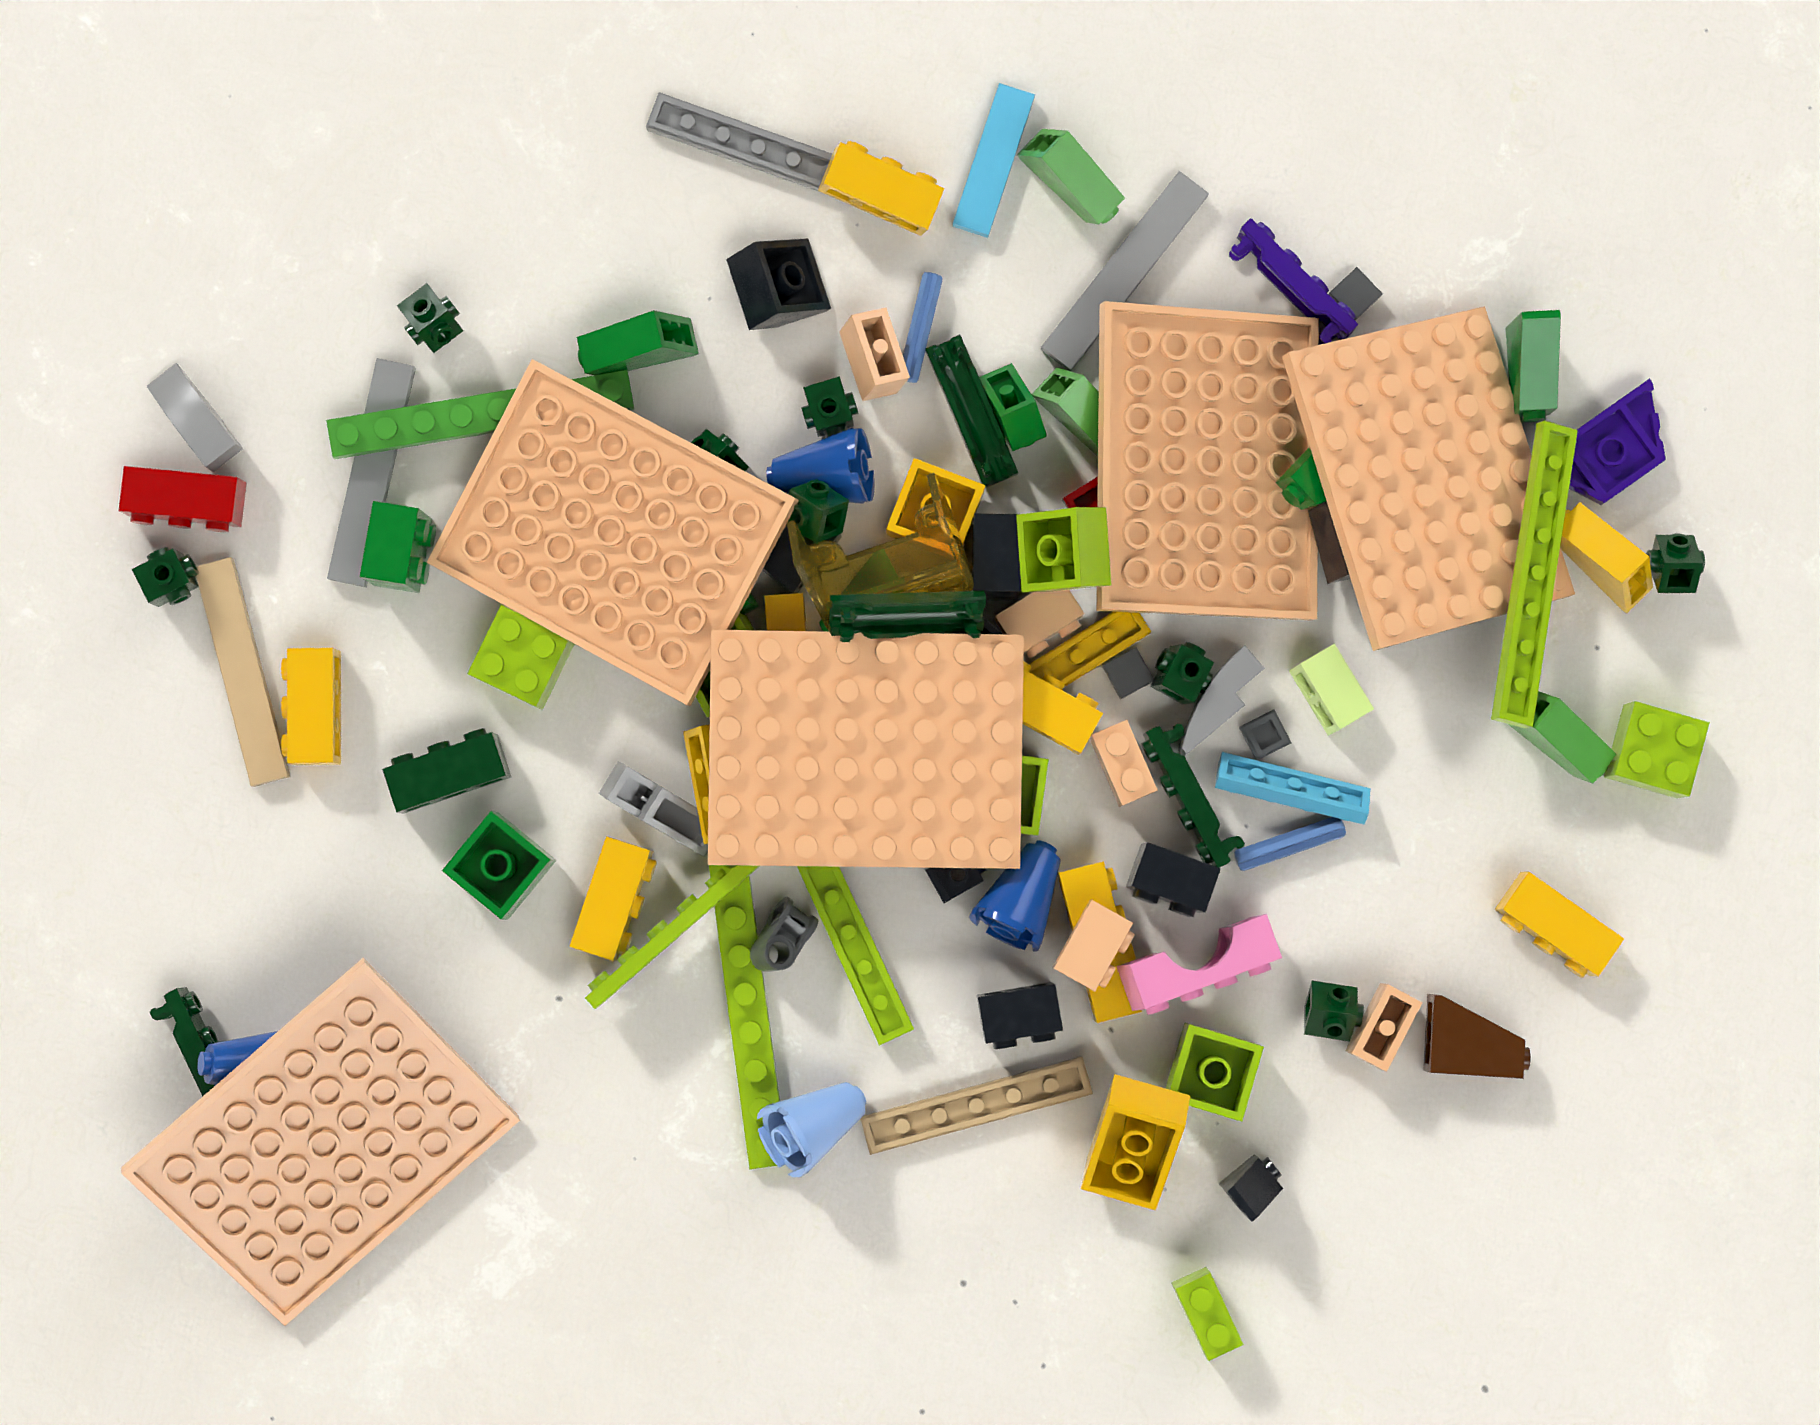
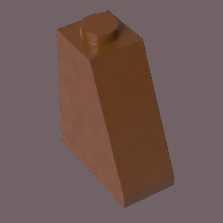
M1427 994L1423 1071L1524 1079V1070H1529L1531 1061L1530 1048L1525 1047V1039L1442 995Z

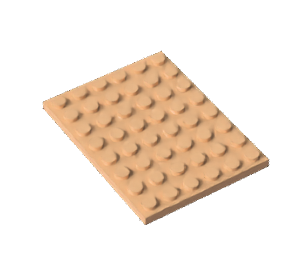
M1104 301L1100 304L1098 507H1106L1111 586L1097 587L1096 611L1307 621L1317 619L1318 547L1308 510L1318 506V504L1303 510L1292 506L1285 500L1282 495L1283 490L1275 482L1310 447L1282 356L1291 351L1318 345L1319 318Z
M1485 306L1299 349L1283 355L1284 365L1372 650L1376 651L1506 615L1532 455L1520 416L1514 413L1513 394ZM1561 547L1552 601L1575 595Z
M532 359L427 563L685 705L691 706L711 667V630L732 629L794 510V506L799 500Z
M711 630L708 865L1020 869L1024 635L981 634L979 638H972L968 634L922 633L904 638L870 639L863 636L860 632L855 633L854 638L850 642H841L840 636H831L830 632Z
M363 957L121 1167V1174L275 1318L286 1326L515 1126L520 1119L518 1114Z

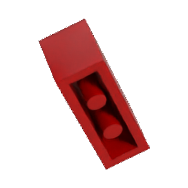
M124 466L118 511L131 517L130 522L136 524L154 525V519L168 520V526L191 529L192 523L206 524V530L229 532V526L242 527L247 483L233 476Z

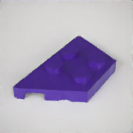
M1650 378L1577 429L1569 489L1602 505L1666 460L1663 441L1659 437L1660 421L1658 413H1655L1652 397L1654 386Z

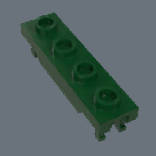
M961 335L952 337L949 341L925 348V352L981 484H984L985 488L1018 475L1019 472L1008 449L1000 425Z
M984 590L830 595L828 630L831 636H840L841 642H850L854 638V634L860 632L863 636L870 639L904 638L922 633L951 634L953 632H966L972 638H979L981 631L984 629L983 608L986 605V595Z
M1176 724L1172 727L1173 730L1165 732L1162 731L1160 726H1156L1143 734L1146 740L1141 743L1144 753L1151 764L1156 761L1158 762L1164 774L1159 777V780L1169 798L1174 795L1176 796L1182 808L1177 811V814L1186 831L1194 830L1200 842L1195 845V848L1202 862L1211 863L1213 866L1220 868L1231 861L1228 854L1234 848L1241 849L1245 843L1240 836L1230 837L1223 841L1218 837L1220 822L1185 756L1173 752L1170 746L1171 743L1184 735L1182 724Z
M187 987L176 988L164 995L166 1003L162 1007L151 1009L150 1015L152 1019L157 1021L174 1017L176 1024L172 1034L203 1097L215 1085L207 1084L204 1080V1075H199L198 1057L200 1052H205L209 1044L219 1041L214 1030L210 1026H205L199 1014L203 1009L197 995L193 991L189 992Z

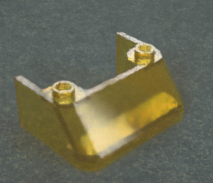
M935 473L927 475L933 503L922 507L915 514L914 522L917 532L846 556L843 548L833 541H822L807 546L795 521L787 523L794 567L827 630L830 595L971 591L973 589V577L952 511Z

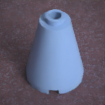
M844 1082L769 1104L757 1114V1119L763 1117L764 1125L758 1129L760 1139L765 1150L779 1168L786 1165L792 1170L788 1174L789 1176L802 1177L864 1116L866 1098L860 1088Z

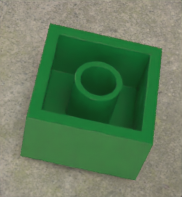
M373 501L359 577L374 586L420 593L421 584L426 585L429 577L430 565L425 562L427 548L433 547L436 537V525H432V518L419 508Z
M490 811L443 868L442 872L499 919L508 920L557 860L499 812Z

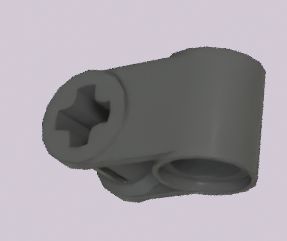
M789 897L783 898L772 910L766 925L751 947L750 959L752 964L763 972L789 968L795 962L804 944L815 932L819 922L818 919L813 915L808 917L793 906V900ZM772 944L778 951V958L775 963L769 957V948Z

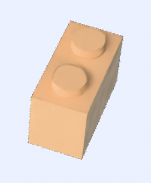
M887 308L851 315L839 333L862 401L897 394L910 376Z
M1070 590L1032 592L996 615L994 620L1004 635H1024L1023 655L1027 653L1031 659L1049 647L1046 641L1059 633L1061 638H1064L1080 628L1081 625L1078 620L1083 618L1085 613Z
M1128 720L1090 736L1091 744L1119 807L1158 791Z
M1089 900L1052 968L1094 992L1098 985L1105 988L1116 969L1110 965L1117 951L1122 954L1125 953L1135 935L1129 931L1133 923L1099 903Z
M1380 983L1363 1015L1361 1027H1357L1345 1051L1387 1072L1423 1002L1389 984Z

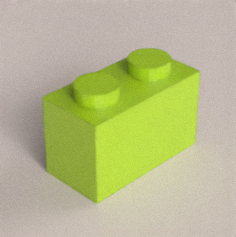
M1207 1267L1171 1283L1202 1352L1208 1361L1244 1345Z

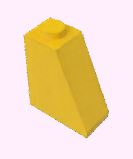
M1581 502L1572 510L1568 509L1565 511L1560 544L1561 550L1627 614L1653 588L1649 556Z

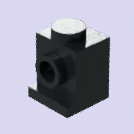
M928 868L925 870L943 903L982 883L984 880L981 874L987 871L986 868H964L966 872L965 878L961 881H955L950 875L952 868Z

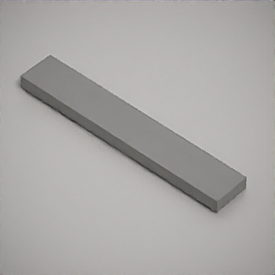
M660 92L646 125L647 130L816 191L819 189L832 157V153Z
M1179 171L1044 342L1041 350L1065 369L1072 371L1099 336L1100 304L1104 301L1123 303L1127 301L1203 204L1209 193Z
M377 358L364 414L407 407L416 368L413 365ZM398 449L354 456L327 579L367 588L368 582L359 576L373 501L386 503Z

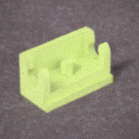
M1335 643L1289 670L1328 736L1374 710Z

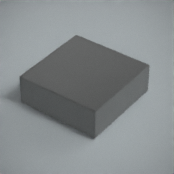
M1356 267L1329 292V295L1337 303L1340 301L1345 303L1356 316L1354 320H1357L1383 293Z
M1137 647L1102 666L1120 700L1147 686L1154 680Z
M1274 709L1239 727L1256 760L1292 743Z

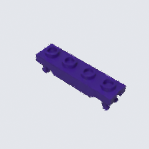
M1250 218L1241 227L1237 236L1240 243L1237 246L1235 244L1232 246L1229 257L1233 261H1239L1251 252L1257 258V269L1305 317L1319 318V322H1322L1326 327L1319 336L1318 345L1332 342V339L1336 337L1339 340L1348 338L1359 325L1354 320L1356 318L1354 312L1341 301L1337 303L1328 294L1329 289L1319 277L1316 275L1310 277L1300 267L1302 262L1299 257L1288 248L1283 250L1274 241L1275 235L1268 226L1262 222L1257 224Z

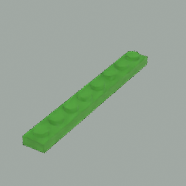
M628 370L571 379L628 410H634ZM516 389L326 420L332 457L334 459H341L494 433Z

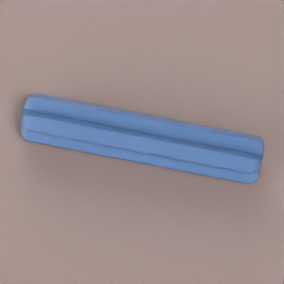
M924 272L922 275L903 353L910 376L907 381L909 383H917L925 348L942 285V276L932 272Z
M1331 817L1237 849L1234 852L1235 860L1239 869L1246 871L1343 838L1346 835L1345 826L1341 819Z

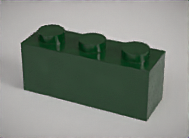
M482 728L464 734L465 741L450 746L448 740L428 746V753L414 758L413 753H407L391 759L392 766L382 770L396 813L405 814L511 778L498 734L493 732L486 733V729Z

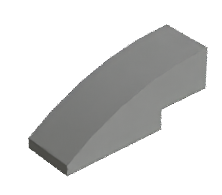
M177 363L147 385V388L166 416L206 468L212 472L216 471L243 449L223 424L224 421Z
M1245 645L1221 667L1194 706L1184 729V735L1178 750L1182 755L1188 754L1245 706L1236 692L1265 669Z
M618 761L599 794L705 857L708 852V844L703 843L697 807Z

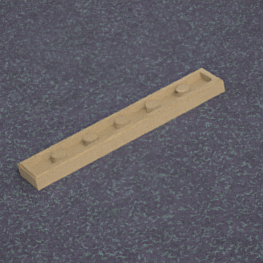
M229 557L197 566L199 574L196 577L250 786L256 787L289 778L291 776L286 757L282 755L281 738L235 561Z
M1081 1056L867 1114L860 1120L869 1153L872 1155L1092 1095L1093 1092L1084 1059Z

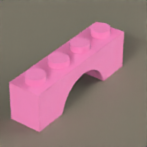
M1263 914L1219 928L1218 944L1212 958L1203 967L1195 971L1177 965L1165 952L1146 955L1119 965L1117 969L1132 1011L1146 1009L1147 1015L1169 1008L1168 1001L1179 996L1181 1001L1184 1002L1204 995L1202 988L1214 984L1216 989L1238 982L1236 975L1248 971L1249 976H1254L1271 970L1270 962L1281 959L1282 956L1268 916Z

